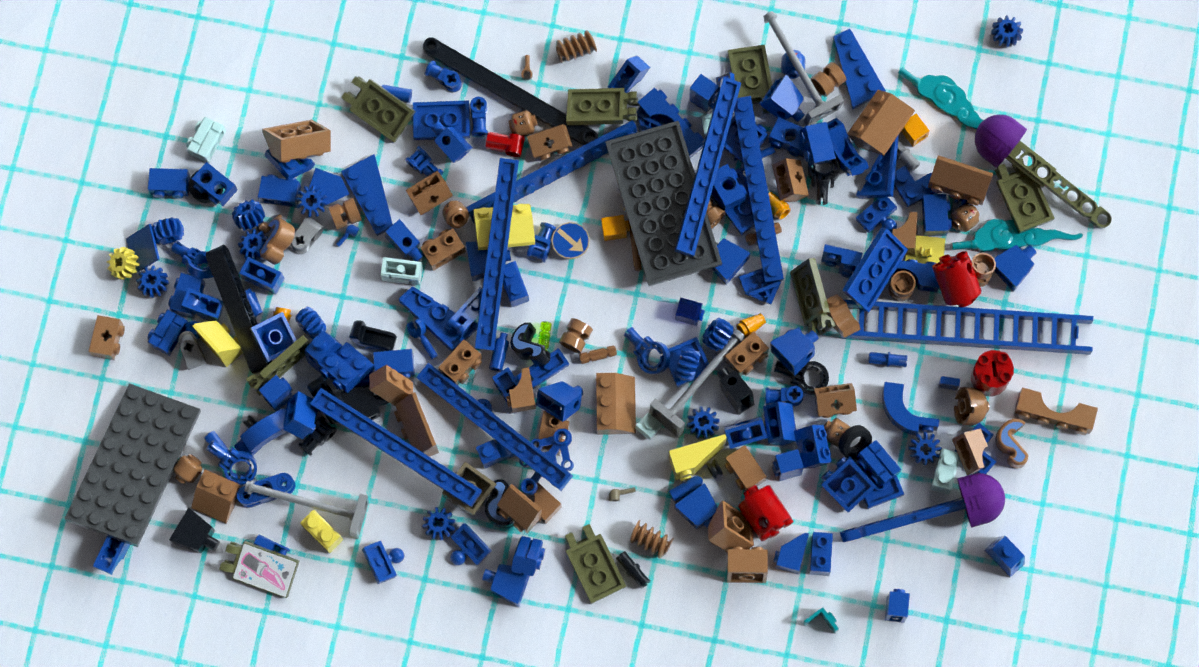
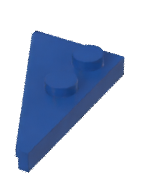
M899 135L885 155H878L871 167L870 173L865 178L866 183L862 190L856 193L859 199L893 197Z

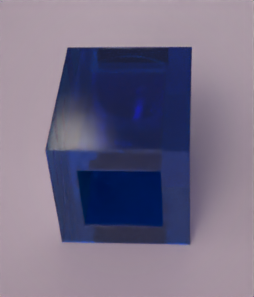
M680 297L675 320L697 326L698 322L703 320L705 310L702 309L703 303Z

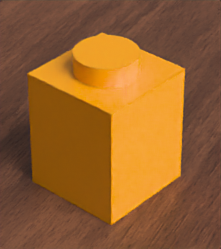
M916 113L910 117L901 132L912 147L928 137L930 130Z
M624 215L601 218L604 241L627 238V232L630 231L629 221L624 219Z

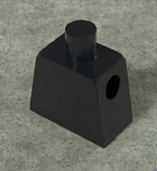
M726 367L718 371L717 375L721 379L719 381L721 390L738 415L755 405L752 390L737 371L730 373Z
M370 387L353 389L348 393L345 391L341 392L344 403L372 421L381 416L379 406L389 403L380 396H375L374 392L370 391Z
M190 508L187 509L169 539L175 545L198 553H202L205 547L215 551L220 543L219 540L212 537L215 529Z

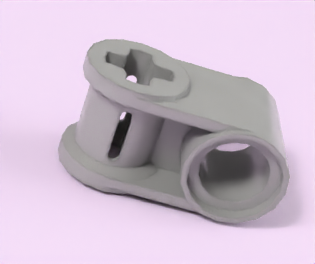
M306 217L295 232L292 241L293 250L298 254H305L321 236L324 226L312 218Z
M190 331L181 333L178 340L188 370L207 364L195 335Z

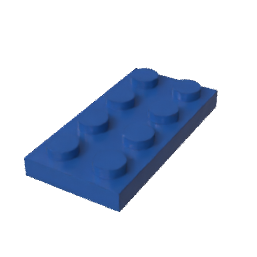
M881 227L842 291L863 311L869 313L908 249L887 228Z

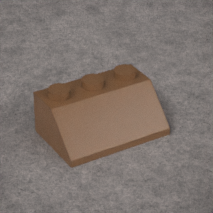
M877 90L847 134L858 148L885 155L915 110L893 94Z
M312 119L262 129L271 155L280 162H290L291 159L296 158L306 159L307 156H321L326 152H331V130Z
M938 155L928 188H931L935 193L943 192L949 194L953 199L959 200L961 198L967 200L971 205H983L993 173Z
M596 373L597 435L636 434L635 377L619 373Z
M415 392L411 393L395 405L397 411L394 414L398 422L402 421L404 428L401 429L404 439H409L413 447L430 457L438 454L439 451Z

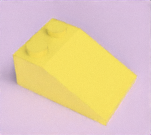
M209 321L193 325L201 340L226 367L243 354L237 337L232 338L228 334L231 331L224 323L220 325L217 321Z
M720 435L670 450L669 461L675 480L680 479L682 482L692 478L691 476L695 475L725 447L726 435Z

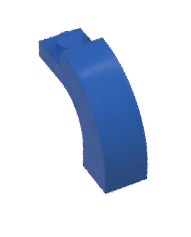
M837 118L827 122L834 153L840 162L843 172L847 176L862 174L864 170L869 168L868 163L853 147L844 124Z
M884 382L882 404L888 419L894 426L916 436L919 429L927 433L937 431L939 419L915 416L906 409L903 403L904 384Z
M286 408L268 415L246 430L240 436L241 439L234 445L236 450L246 451L254 456L271 440L288 434L289 432L283 430Z

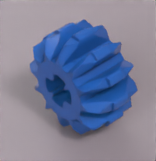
M1006 15L1004 20L999 17L997 22L993 23L992 27L994 29L991 30V35H994L993 41L999 40V46L1005 43L1006 48H1008L1010 43L1015 46L1017 41L1021 40L1023 28H1020L1021 22L1015 23V17L1010 20L1008 15Z
M312 185L311 191L305 186V194L302 191L298 192L302 198L297 197L295 200L302 203L296 207L297 209L303 208L301 211L302 215L308 211L309 218H311L312 212L318 217V209L323 213L325 212L321 205H328V202L321 201L327 198V195H320L323 191L321 188L315 192V185ZM311 197L317 200V203H313V206H309V203H306Z
M252 199L248 202L245 200L244 203H239L238 207H234L232 218L239 229L245 231L249 228L252 230L253 227H258V224L263 223L265 212L258 201Z
M165 218L153 223L152 230L156 244L175 243L184 236V227L178 218Z
M253 229L252 234L246 231L247 236H240L242 242L238 243V247L241 248L239 250L240 254L244 255L245 259L251 257L256 260V257H259L262 260L260 251L268 236H264L263 231L257 234L256 229Z
M152 265L151 270L145 267V273L139 272L138 274L141 278L136 279L137 284H140L137 287L138 290L143 291L142 294L144 296L149 294L150 298H154L155 293L161 297L160 291L167 292L165 285H169V281L166 279L168 277L167 273H163L161 267L156 270L154 265ZM152 279H154L155 281L154 284H151L150 282Z
M307 306L301 309L295 316L298 326L311 339L317 337L321 331H326V324L313 308Z
M721 318L713 320L705 330L702 342L712 350L719 351L723 349L731 339L733 326Z
M691 348L682 349L675 372L677 378L684 381H692L694 379L700 359V352Z
M701 406L699 407V413L693 409L692 413L694 416L688 415V420L691 422L687 423V427L692 428L690 434L697 432V439L703 434V438L706 440L707 433L713 437L715 435L713 430H719V426L716 424L720 422V419L715 418L716 412L710 414V407L705 412ZM703 419L706 420V424H704V426H700V422H702Z
M923 432V438H921L917 433L916 437L918 440H910L911 443L915 444V446L908 447L909 450L914 451L910 454V457L917 456L916 463H919L923 458V465H927V459L934 463L932 456L934 455L936 458H939L940 455L935 451H941L942 449L940 446H935L940 443V440L936 439L933 441L934 434H931L928 438L927 432ZM923 444L930 447L929 451L926 450L927 453L920 449L921 446L924 447Z
M435 507L434 514L430 510L427 511L430 518L423 517V520L427 523L423 524L422 527L423 529H428L425 532L427 536L432 534V539L435 540L437 535H439V539L442 541L443 534L450 537L448 530L454 531L455 528L451 525L456 522L455 519H450L452 517L451 512L446 514V508H442L439 513L438 507ZM438 520L442 522L443 526H436L435 522Z

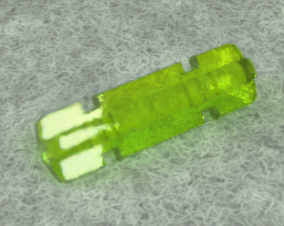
M542 321L540 323L541 331L539 332L538 344L544 345L547 351L551 334L549 331H551L552 324Z

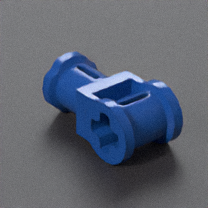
M435 61L428 64L425 71L426 76H431L438 80L439 84L445 86L449 92L454 93L461 89L462 82L456 71H450L445 67L441 68L436 65Z
M478 96L470 102L473 119L471 135L482 137L488 134L486 130V114L488 109L486 100ZM477 105H481V110H477Z
M420 146L416 148L417 150L410 157L405 158L409 166L421 175L424 173L428 177L436 171L441 176L443 174V170L433 165V160Z
M541 222L540 232L538 236L535 235V245L529 246L527 256L539 258L545 263L552 244L551 237L556 227L549 223Z
M798 386L781 389L766 388V405L784 402L791 403L795 407L803 401V391ZM794 392L797 395V400H793L792 394Z

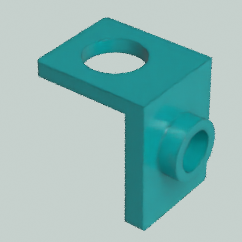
M823 607L803 622L805 626L821 615L834 634L839 630L835 624L837 620L831 612L827 613Z

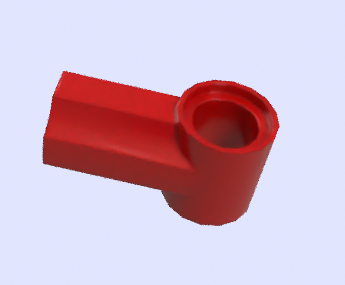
M489 132L485 147L486 149L505 152V154L512 157H521L525 137L518 134L504 135Z

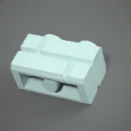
M204 117L202 121H198L196 124V133L188 139L186 147L190 155L209 163L226 129L222 124Z
M383 257L380 276L382 281L403 284L412 283V285L420 286L423 266L421 262Z
M942 448L930 489L949 494L952 490L960 457L957 452Z

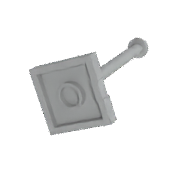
M773 11L763 16L764 22H769L816 104L814 109L807 112L803 120L806 126L812 125L838 111L844 102L841 94L827 102L822 101L775 19L777 14H774Z
M737 329L733 331L732 338L724 348L720 350L670 409H667L657 399H654L650 404L649 414L662 423L676 437L679 438L684 433L685 422L676 413L737 342L741 343L745 336L741 331Z
M247 480L244 492H248L249 495L255 492L348 517L352 521L349 529L350 536L359 539L369 504L368 495L360 494L356 509L348 510L255 484L254 480Z

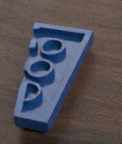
M851 29L835 35L833 40L842 71L847 79L846 88L853 110L869 102L877 90L885 92L886 90Z
M373 154L341 172L376 236L385 233L393 223L376 157Z
M413 286L399 298V302L416 319L420 318L425 323L426 328L451 352L463 340H467L477 331L478 324L474 323L465 335L461 337L457 334V330L447 326V322L455 312L446 305H441L434 301L432 297ZM461 319L458 321L461 325L464 324V321Z

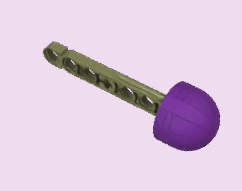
M1001 114L990 116L980 123L975 133V146L978 153L991 165L997 168L1005 159L1008 160L1042 188L1045 186L1080 215L1089 218L1088 221L1094 226L1105 228L1110 225L1112 217L1108 211L1101 206L1098 207L1095 201L1056 172L1057 169L1020 141L1027 131L1023 125L1012 117ZM1022 150L1024 153L1020 155L1018 159H1016V157L1021 153ZM1024 156L1032 158L1030 166L1023 164L1022 159ZM1040 167L1047 170L1045 178H1041L1037 174V170ZM1060 180L1059 185L1061 187L1065 188L1066 186H1068L1069 188L1065 190L1062 195L1061 192L1063 191V189H1061L1060 187L1054 188L1055 183L1053 181L1056 182ZM1069 191H1074L1077 194L1075 201L1068 199L1067 194ZM1084 203L1091 204L1092 211L1090 213L1083 211L1082 206ZM1100 214L1107 217V222L1104 225L1099 224L1097 220Z

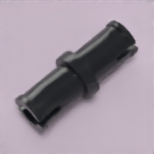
M626 551L616 558L627 571L626 574L631 576L641 589L647 586V583H650L651 580L642 572L640 565L636 564Z

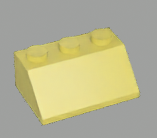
M530 204L513 205L508 247L535 245ZM493 207L473 209L478 250L488 249Z

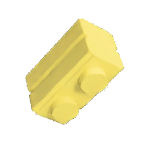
M312 510L300 522L302 527L329 553L343 541L341 535L315 510Z

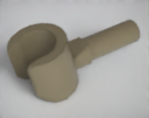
M635 487L625 490L612 489L609 493V501H620V495L636 492Z

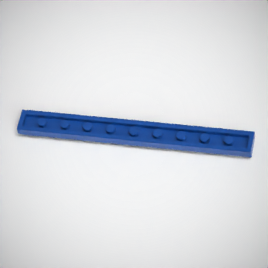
M727 77L721 79L675 247V252L689 257H693L696 252L741 82Z
M751 96L737 98L734 114L765 283L783 281V271Z
M632 120L517 180L514 202L607 154L608 150L605 141L637 133L636 124ZM495 192L466 207L473 223V209L493 207Z
M499 159L475 341L476 349L494 351L519 160Z
M427 363L416 377L560 491L563 490L573 477L571 473L430 363Z
M320 388L311 401V406L469 507L474 505L482 493V490L324 389Z

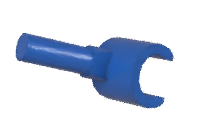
M349 225L344 235L336 244L340 247L349 235L355 237L359 228Z

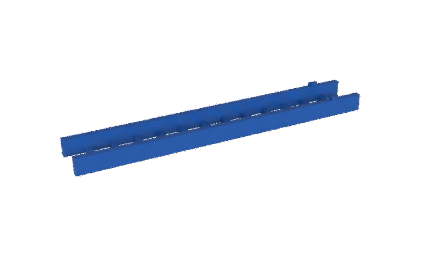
M843 299L847 303L848 308L859 309V325L861 329L845 337L846 339L1090 355L1093 352V347L1076 346L1079 326H1076V323L1091 324L1094 316L876 301L871 310H879L878 332L864 331V311L853 300ZM884 310L898 311L897 334L883 333ZM903 312L917 313L916 335L902 334ZM922 313L936 314L935 336L921 335ZM941 314L955 315V337H941ZM961 316H975L974 339L960 338ZM980 317L994 318L993 340L979 339ZM999 318L1013 319L1012 341L999 340ZM1019 319L1032 320V343L1018 342ZM1038 321L1052 322L1051 344L1037 343ZM1057 322L1071 323L1070 345L1056 344Z

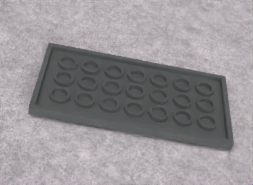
M679 121L605 141L648 287L722 266L707 212L695 255L689 257L675 252L695 178Z
M129 383L66 514L65 520L138 547L201 410Z

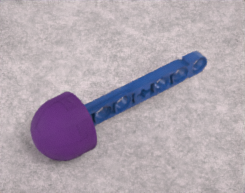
M983 473L971 474L957 478L962 498L840 532L842 542H848L963 509L966 510L971 528L992 522L1001 514L1005 505V493L1001 484L992 476Z

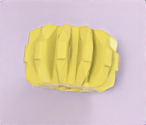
M126 247L114 249V254H109L111 259L106 261L110 264L107 270L112 272L111 275L122 280L132 278V273H137L136 266L140 265L136 263L139 257L134 255L135 251Z

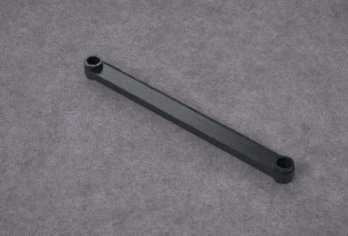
M429 37L424 41L423 50L428 56L523 111H529L531 115H535L537 119L551 127L562 124L566 125L569 137L580 144L586 145L590 143L585 140L587 136H593L595 139L598 138L597 132L586 125H567V114L439 40ZM431 44L436 45L434 49L427 48Z

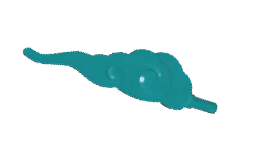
M903 67L899 70L898 74L911 82L917 88L920 96L930 99L939 109L956 117L965 126L977 129L983 121L978 113L974 111L972 103L966 99L964 90L957 86L950 77L926 75L920 79Z
M992 219L976 232L974 240L952 242V250L977 249L980 252H989L994 249L1008 250L1015 245L1019 248L1026 245L1040 246L1053 239L1078 240L1083 237V234L1071 235L1058 230H1043L1041 228H1033L1019 234L1013 220Z

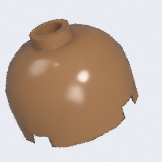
M961 387L957 391L955 399H958V406H954V415L957 423L971 426L983 421L989 411V402L984 393L972 387Z

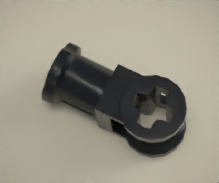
M323 416L315 421L316 427L313 433L309 434L302 443L298 444L309 456L312 455V451L319 444L322 446L337 431L335 427L332 428L325 421Z

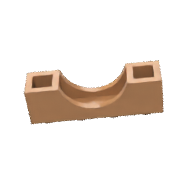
M1022 387L1014 413L1018 414V417L1022 419L1033 418L1041 424L1048 425L1051 423L1055 424L1059 429L1067 430L1069 428L1075 430L1078 434L1086 435L1087 433L1090 434L1093 430L1098 408L1079 403L1069 412H1054L1045 405L1041 392Z

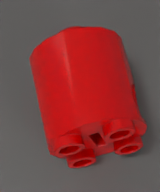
M962 251L952 257L949 254L940 257V262L934 264L932 269L945 304L949 306L958 305L960 308L971 305L981 294L982 290L967 251Z
M990 350L981 354L971 372L973 387L982 391L985 396L993 397L1001 394L1008 386L1014 374V366L1009 355L998 350Z
M755 485L743 493L745 499L738 505V508L761 542L775 537L780 533L779 529L782 527L786 528L794 522L770 485L758 489Z

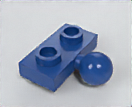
M888 197L878 198L856 217V221L868 233L880 223L882 227L887 228L893 233V229H897V223L893 219H887V217L897 210V206Z
M463 523L451 536L452 540L461 548V550L453 551L450 556L451 562L454 565H462L466 560V555L476 565H479L492 552L466 523Z
M381 541L365 546L362 549L377 584L397 576L391 562L400 563L403 561L405 555L402 549L394 548L387 555Z

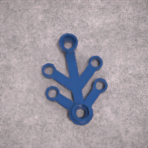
M558 429L552 437L540 440L533 439L531 441L533 445L539 442L538 448L540 450L544 446L553 445L549 451L544 453L556 463V455L561 450L563 459L561 466L567 471H571L574 468V463L570 460L568 449L572 442V435L567 429ZM566 436L565 441L560 442V438ZM519 459L520 465H522L524 468L529 467L527 464H523V461ZM570 462V467L565 468V463ZM535 471L531 478H526L522 481L521 490L527 495H533L538 489L537 483L542 476ZM532 484L533 489L528 491V486Z

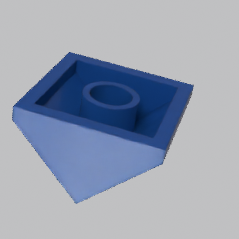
M283 312L250 328L266 362L277 358L296 341V337Z

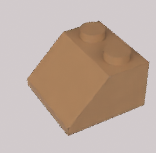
M205 469L196 486L191 508L227 524L238 501L237 492L241 485Z
M513 484L508 487L497 504L498 513L506 520L510 518L514 522L513 526L519 532L524 530L528 534L543 517L541 508Z
M722 500L708 526L709 541L713 545H717L725 550L726 553L732 547L750 549L754 546L753 529L742 512Z
M732 547V549H728L727 583H766L768 550H763L762 547H752L751 549Z

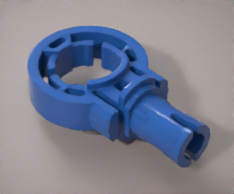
M179 241L172 245L171 251L182 258V263L187 266V270L191 275L202 279L213 278L210 267L200 269L201 267L198 266L202 263L208 264L206 251H200L193 247L189 249Z
M633 327L627 330L628 334L624 333V337L634 345L635 350L633 353L637 356L638 365L644 372L659 374L668 368L671 355L665 344L653 341L649 336L643 339ZM653 349H656L659 354L664 355L660 356V362L656 366L650 365L648 361L649 353Z
M215 440L211 441V444L209 443L206 450L220 459L218 466L224 470L228 480L243 485L246 484L247 480L251 481L255 478L257 463L252 454L246 451H237L233 447L230 450H226ZM245 461L249 465V470L245 474H240V478H238V475L232 471V466L237 462ZM250 461H251V462L253 463V465H254V468H253V469H252V467H251Z

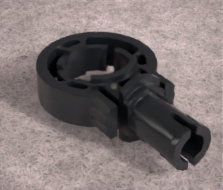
M837 157L831 162H827L832 165L833 170L826 174L816 171V165H813V168L808 165V175L812 180V187H815L817 178L816 204L821 205V198H823V205L828 204L829 179H831L830 188H833L834 181L840 173V162Z
M777 360L774 372L789 376L791 378L790 383L800 387L805 394L814 395V391L807 390L814 389V387L808 386L804 380V374L807 370L819 371V368L822 370L819 373L820 383L815 388L819 386L827 387L828 371L819 362L809 361L799 371L801 375L796 374L795 376L780 361Z

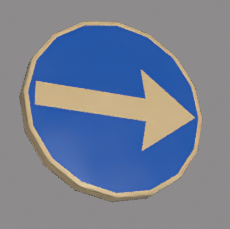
M564 223L557 227L552 235L553 249L559 256L565 259L579 258L585 254L589 247L590 239L588 232L577 223Z

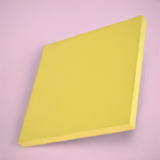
M916 235L915 254H905V261L913 259L917 260L918 263L924 264L926 262H940L939 258L944 256L945 238Z

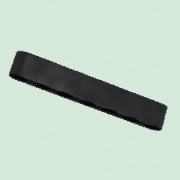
M221 245L207 251L206 259L247 365L253 374H257L272 361L266 362L250 330L251 327L258 323L229 249L225 245Z

